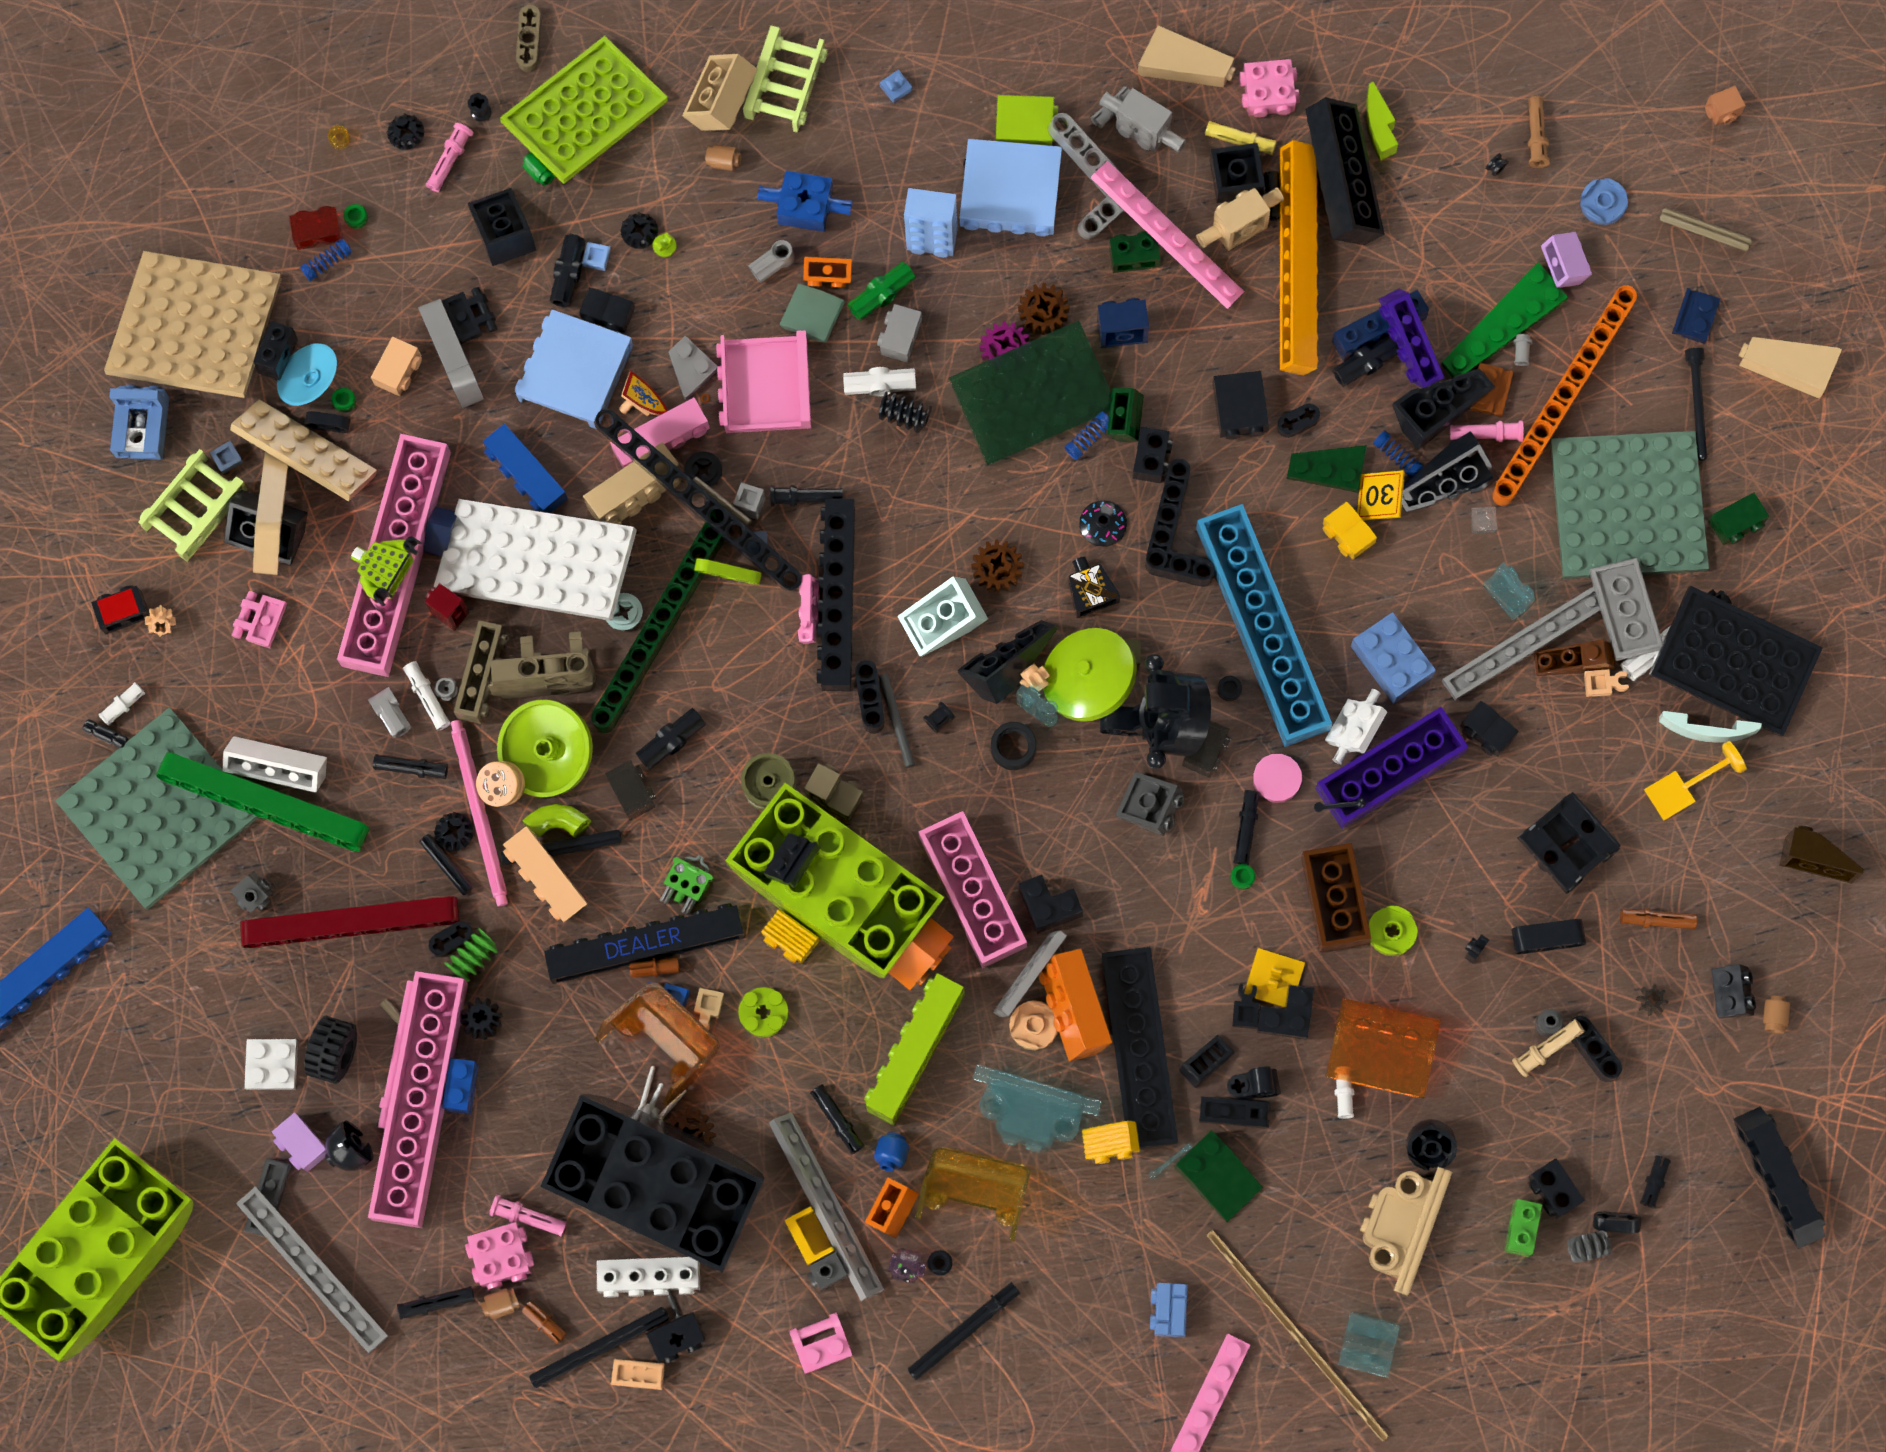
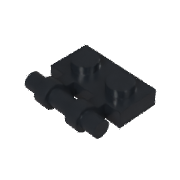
M475 287L471 290L472 298L467 299L464 292L442 300L460 344L482 336L479 327L486 325L489 332L497 330L495 315L493 312H490L487 305L488 299L485 294H482L480 287ZM474 307H478L481 313L476 318L471 310Z

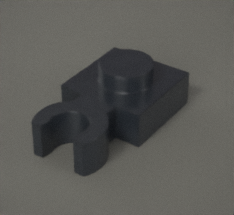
M1483 934L1478 939L1473 937L1465 948L1468 951L1465 959L1473 964L1489 942V939Z
M1243 984L1239 985L1238 995L1241 1001H1234L1232 1027L1257 1029L1259 1003L1252 1002V999L1257 994L1256 985H1253L1252 993L1248 995L1243 992Z

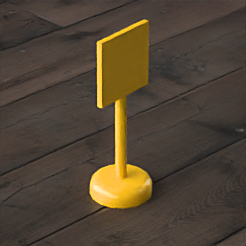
M1727 741L1722 745V751L1726 759L1686 783H1683L1678 773L1674 771L1644 789L1663 821L1696 802L1687 788L1728 764L1738 773L1747 770L1743 758L1732 742Z

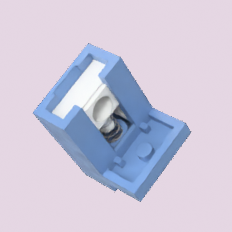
M136 385L119 386L117 389L110 388V399L115 404L110 451L115 458L163 460L170 398L165 389L159 386L139 388ZM137 436H143L139 443H133Z

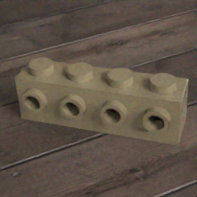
M478 620L454 708V714L457 719L481 724L482 719L488 715L489 704L487 701L489 695H492L488 687L492 683L491 660H502V658H499L501 649L506 648L508 635H505L506 632L502 625Z

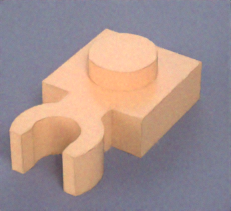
M1609 669L1585 671L1586 697L1609 696L1612 694V688L1620 692L1626 691L1629 685H1621L1618 679L1626 678L1627 672L1621 671L1616 673L1615 676H1610Z

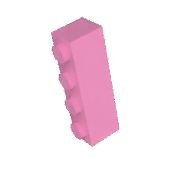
M692 398L634 430L654 447L663 442L667 449L670 450L685 445V441L693 437L699 438L703 436L710 428L695 398ZM629 433L618 437V440L621 443H628L631 440V436ZM610 442L612 450L623 468L633 462L631 458ZM638 447L636 450L638 458L648 452V449L645 447Z

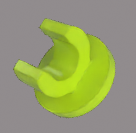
M667 232L657 236L653 242L654 252L660 257L673 255L677 248L675 239Z

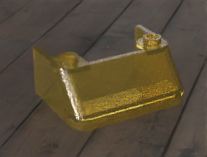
M945 1147L935 1148L932 1151L922 1183L916 1219H921L924 1206L930 1209H939L946 1205L947 1200L996 1211L995 1218L1004 1226H1012L1010 1240L1015 1241L1029 1183L1030 1170L1023 1165Z

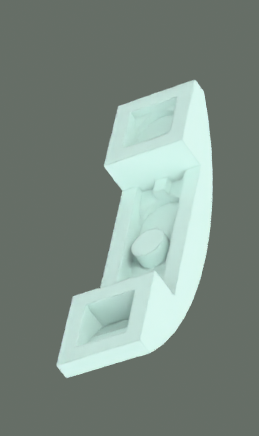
M1663 711L1659 716V722L1675 733L1687 738L1715 743L1733 742L1751 737L1758 733L1762 723L1737 720L1732 729L1687 724L1688 714Z

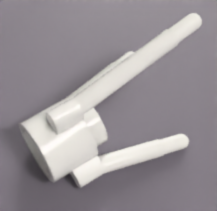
M651 1066L638 1109L663 1121L664 1117L679 1102L687 1090L682 1089L661 1114L658 1115L660 1110L654 1106L664 1086L663 1083L658 1085L650 1104H646L655 1072V1066Z

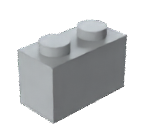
M894 304L893 310L888 311L884 324L887 325L885 333L881 332L877 346H880L881 355L908 363L922 322L921 311Z

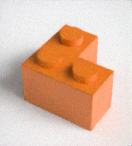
M930 918L889 971V974L909 990L916 983L921 986L930 975L926 971L929 968L933 971L952 948L948 944L954 936Z

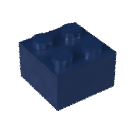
M1131 298L1125 302L1106 301L1102 305H1098L1097 326L1100 348L1148 343L1149 321L1146 300Z

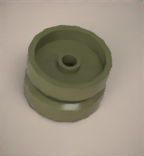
M773 753L759 754L750 759L743 768L741 784L744 795L749 804L759 811L763 812L784 783H787L795 790L797 789L794 771L789 762L780 755ZM770 780L773 781L770 785L764 784L765 782L769 783Z

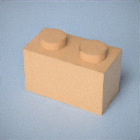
M392 337L371 376L374 385L398 396L402 394L403 390L406 391L411 382L410 376L414 370L419 368L422 361L418 348Z

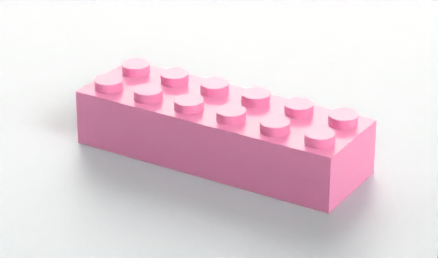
M961 811L918 831L919 839L982 969L1027 948V941L964 812Z

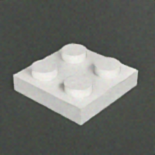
M247 1039L244 1089L296 1090L298 1040Z

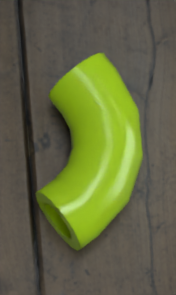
M552 804L538 808L527 815L522 822L538 838L554 828L564 829L573 837H578L588 828L591 819L572 806Z

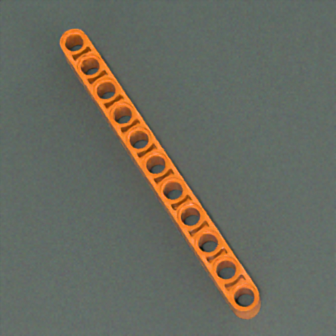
M1628 285L1619 287L1496 483L1492 498L1497 505H1509L1532 471L1632 310L1637 299V292L1633 287ZM1625 296L1630 302L1624 303L1619 297ZM1613 315L1618 321L1612 322L1607 316ZM1601 334L1606 340L1600 341L1595 335ZM1583 354H1591L1594 360H1587ZM1579 373L1582 379H1574L1571 374ZM1567 392L1570 398L1564 399L1559 393ZM1547 412H1556L1558 414V418H1551L1550 416H1548ZM1541 430L1545 432L1546 437H1538L1535 431ZM1531 450L1534 456L1527 457L1523 451ZM1511 470H1520L1522 472V476H1514L1511 473ZM1499 489H1507L1510 492V495H1501L1499 493Z

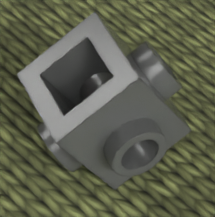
M252 871L231 890V893L237 898L236 902L238 905L251 913L256 908L261 911L271 901L268 897L273 891L270 889V883L264 877H259Z

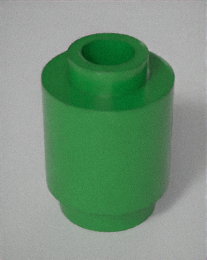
M529 152L524 157L523 169L538 184L547 186L555 179L556 176L532 152Z

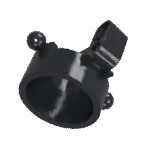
M1151 654L1145 659L1144 663L1145 668L1150 674L1148 676L1149 684L1145 685V694L1141 704L1135 707L1120 706L1111 714L1100 718V733L1130 737L1142 735V739L1147 740L1150 746L1146 759L1147 764L1151 768L1159 769L1166 762L1165 754L1190 757L1199 751L1205 741L1210 725L1211 697L1208 685L1201 675L1162 670L1164 666L1163 658L1158 654Z

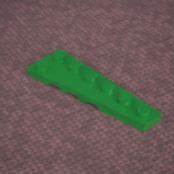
M1538 262L1442 361L1441 365L1452 378L1471 372L1480 363L1485 362L1516 339V335L1524 333L1567 301L1568 296L1561 288L1556 287L1552 277Z

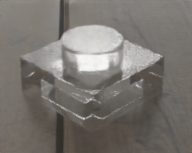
M1496 507L1471 508L1472 534L1497 532Z

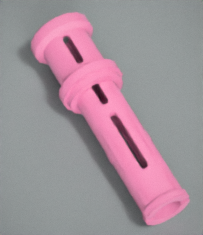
M455 123L453 126L455 129L450 139L444 143L445 150L426 183V186L432 191H440L456 158L464 153V146L468 138L474 134L470 128L463 124Z
M1519 420L1518 423L1498 421L1493 425H1450V440H1457L1471 431L1476 439H1496L1498 442L1518 440L1523 442V420Z
M497 1194L490 1209V1216L497 1215L509 1219L510 1223H517L519 1221L562 1237L567 1221L522 1207L523 1204L519 1201L514 1203L502 1199L501 1195Z

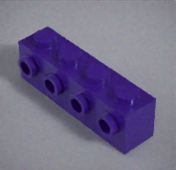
M1399 288L1379 298L1378 300L1381 305L1379 307L1380 314L1384 320L1388 321L1390 326L1388 333L1399 347L1397 354L1403 363L1405 362L1407 366L1406 375L1408 380L1412 384L1414 383L1424 388L1443 379V373L1410 294Z

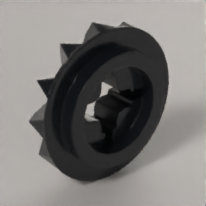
M404 113L402 116H395L394 120L389 123L388 131L386 132L390 143L394 147L401 150H409L421 143L425 131L422 122L415 115L411 116ZM407 126H409V130L411 133H405L403 136L400 129H405Z
M640 212L633 215L629 214L628 218L622 222L620 230L622 239L632 248H646L653 244L658 236L656 220L649 214H642ZM635 224L640 227L645 226L643 228L644 237L638 232L634 233Z
M701 451L688 458L684 466V473L692 480L697 476L710 487L717 484L722 476V464L716 455ZM697 464L703 468L709 466L707 469L709 476L705 474L698 476L699 469Z
M456 812L444 814L436 822L434 830L437 843L449 851H458L465 848L471 842L474 833L471 821L464 814ZM451 823L455 828L460 827L457 831L458 840L452 834L447 835L450 831L448 824Z

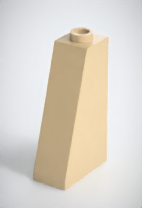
M1157 26L1138 64V75L1224 87L1227 80H1232L1236 68L1233 67V57L1161 26Z
M1752 337L1749 344L1744 343L1741 348L1739 357H1742L1739 366L1820 399L1842 349Z

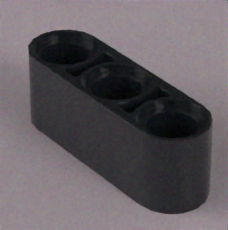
M864 660L859 662L855 668L862 722L867 732L876 734L882 731L885 725L878 673L873 662ZM865 669L873 672L869 678L861 677L860 673ZM869 692L874 693L877 696L876 699L871 702H868L863 698L864 695ZM870 716H877L880 718V721L875 725H870L867 719Z
M1582 919L1524 925L1511 929L1515 954L1536 953L1586 945Z
M1574 1017L1570 1022L1576 1019L1584 1026L1585 1033L1573 1039L1572 1043L1600 1080L1604 1082L1614 1081L1622 1072L1620 1060L1587 1017ZM1590 1043L1599 1046L1600 1053L1598 1055L1589 1052L1588 1045ZM1604 1064L1613 1065L1615 1074H1606L1603 1070Z

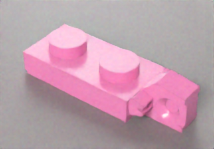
M808 574L802 575V583L799 586L801 595V606L799 608L801 627L798 630L799 642L803 644L816 643L818 622H820V613H818V600L820 599L819 580Z

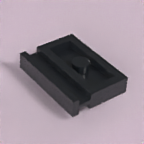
M789 833L763 873L771 880L785 885L788 884L795 888L818 853L820 846L817 842H810L806 838Z

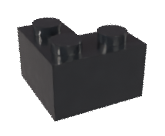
M1042 875L1019 883V891L1036 934L1083 917V909L1074 888L1051 897Z
M1289 985L1285 1009L1261 1006L1257 1033L1306 1040L1309 1033L1314 988Z

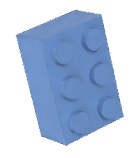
M1393 612L1362 632L1352 641L1351 648L1393 704L1432 679L1435 674V668Z

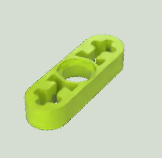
M696 558L694 568L696 572L753 585L760 584L762 574L758 571Z

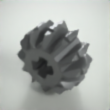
M1605 1231L1571 1237L1567 1241L1569 1255H1571L1572 1261L1576 1263L1609 1256L1612 1253L1611 1240Z

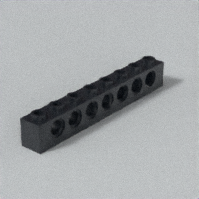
M825 499V507H821L820 519L825 521V530H820V544H824V553L819 554V566L824 567V574L819 576V590H823V599L818 600V613L823 614L822 622H818V637H822V646H817V660H821V669H817V684H821L822 691H851L854 499ZM836 521L844 524L841 529H833L831 525ZM836 544L843 546L842 551L838 553L832 552L830 549ZM835 567L843 570L838 576L830 574V571ZM836 590L842 593V596L838 599H832L829 596L831 592ZM832 614L842 616L838 622H831L829 617ZM832 637L841 639L840 644L836 646L830 645L828 641ZM833 660L841 663L837 669H830L828 664Z

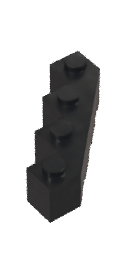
M1760 1106L1733 1118L1738 1138L1750 1151L1754 1170L1766 1183L1770 1202L1782 1216L1786 1235L1798 1249L1824 1238L1823 1226L1826 1225L1824 1217L1817 1211L1809 1195L1808 1185L1804 1179H1801L1792 1161L1791 1151L1784 1145L1776 1129L1777 1125L1773 1116L1766 1114Z

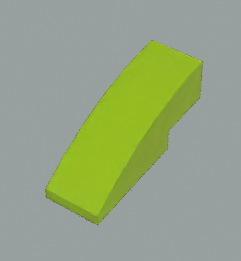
M1371 82L1367 91L1366 122L1373 149L1379 161L1397 152L1398 142L1391 132L1394 129L1396 120L1374 82Z

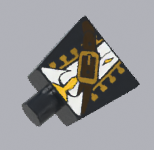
M1086 557L1077 558L1072 562L1076 573L1069 575L1068 582L1076 618L1120 602V595L1101 564L1090 567Z

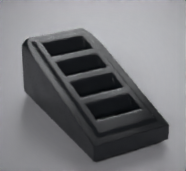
M1217 1035L1181 1065L1179 1071L1196 1088L1234 1055V1051ZM1214 1045L1223 1054L1222 1057L1213 1050L1212 1047ZM1206 1052L1215 1060L1214 1064L1205 1055ZM1198 1059L1208 1068L1207 1070L1199 1064Z

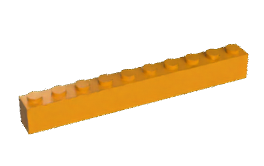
M1293 140L1280 148V191L1284 197V201L1280 202V371L1304 376L1316 370L1318 364V179L1313 146Z

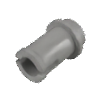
M1516 335V339L1513 340V343L1516 345L1514 364L1527 366L1530 364V345H1532L1533 341L1530 339V335Z

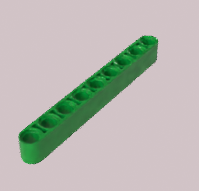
M168 752L165 754L156 774V777L165 783L350 851L360 852L370 830L367 825L354 819L174 753Z

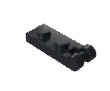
M1201 1096L1199 1123L1269 1129L1270 1120H1267L1268 1111L1271 1109V1103ZM1251 1110L1258 1111L1257 1119L1250 1118Z

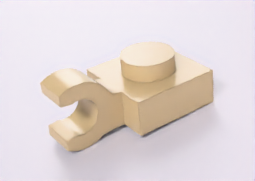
M699 988L694 1008V1014L700 1015L697 1026L698 1033L708 1035L711 1017L719 1019L724 993Z

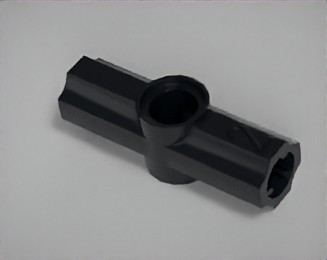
M565 235L560 258H557L555 262L554 283L550 303L558 307H570L575 284L580 279L582 269L581 258L586 241L585 238L579 235Z
M1390 335L1373 345L1367 344L1353 354V357L1333 368L1332 371L1335 379L1340 385L1345 387L1363 375L1369 376L1375 373L1385 362L1398 355L1397 350L1399 347L1396 341L1394 342Z
M691 708L674 723H668L655 734V738L637 751L636 755L644 766L650 770L669 754L673 755L680 751L687 743V740L702 729L706 723L698 712Z

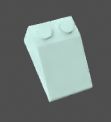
M955 576L898 615L920 657L971 632L988 620L967 580Z

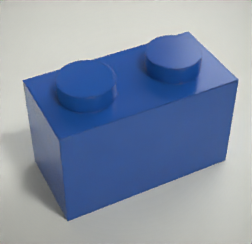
M450 1058L442 1105L445 1111L471 1115L479 1065L475 1061Z

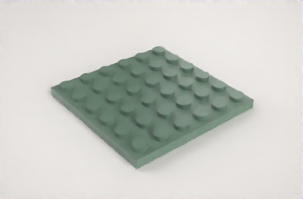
M1695 431L1551 438L1550 449L1562 579L1591 578L1589 570L1592 568L1633 558L1638 559L1642 575L1707 572L1709 570Z
M170 707L128 740L123 748L117 749L55 800L146 910L259 818L258 816L165 783L156 777L163 758L168 752L223 771Z

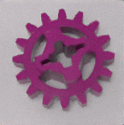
M1003 321L1001 327L994 323V330L987 328V336H981L983 344L980 345V351L984 352L981 354L982 360L988 359L987 367L995 365V372H998L1000 368H1004V372L1008 373L1011 367L1014 371H1017V364L1024 366V358L1030 357V352L1027 351L1031 349V343L1027 342L1029 335H1022L1024 332L1023 327L1015 329V322L1007 326L1006 321ZM1014 337H1016L1019 340L1021 346H1019V343L1015 342ZM989 348H991V351L996 352V357L992 355Z

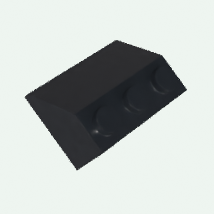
M241 490L230 501L224 543L254 553L259 495ZM285 504L281 524L279 562L291 565L305 533L308 512Z

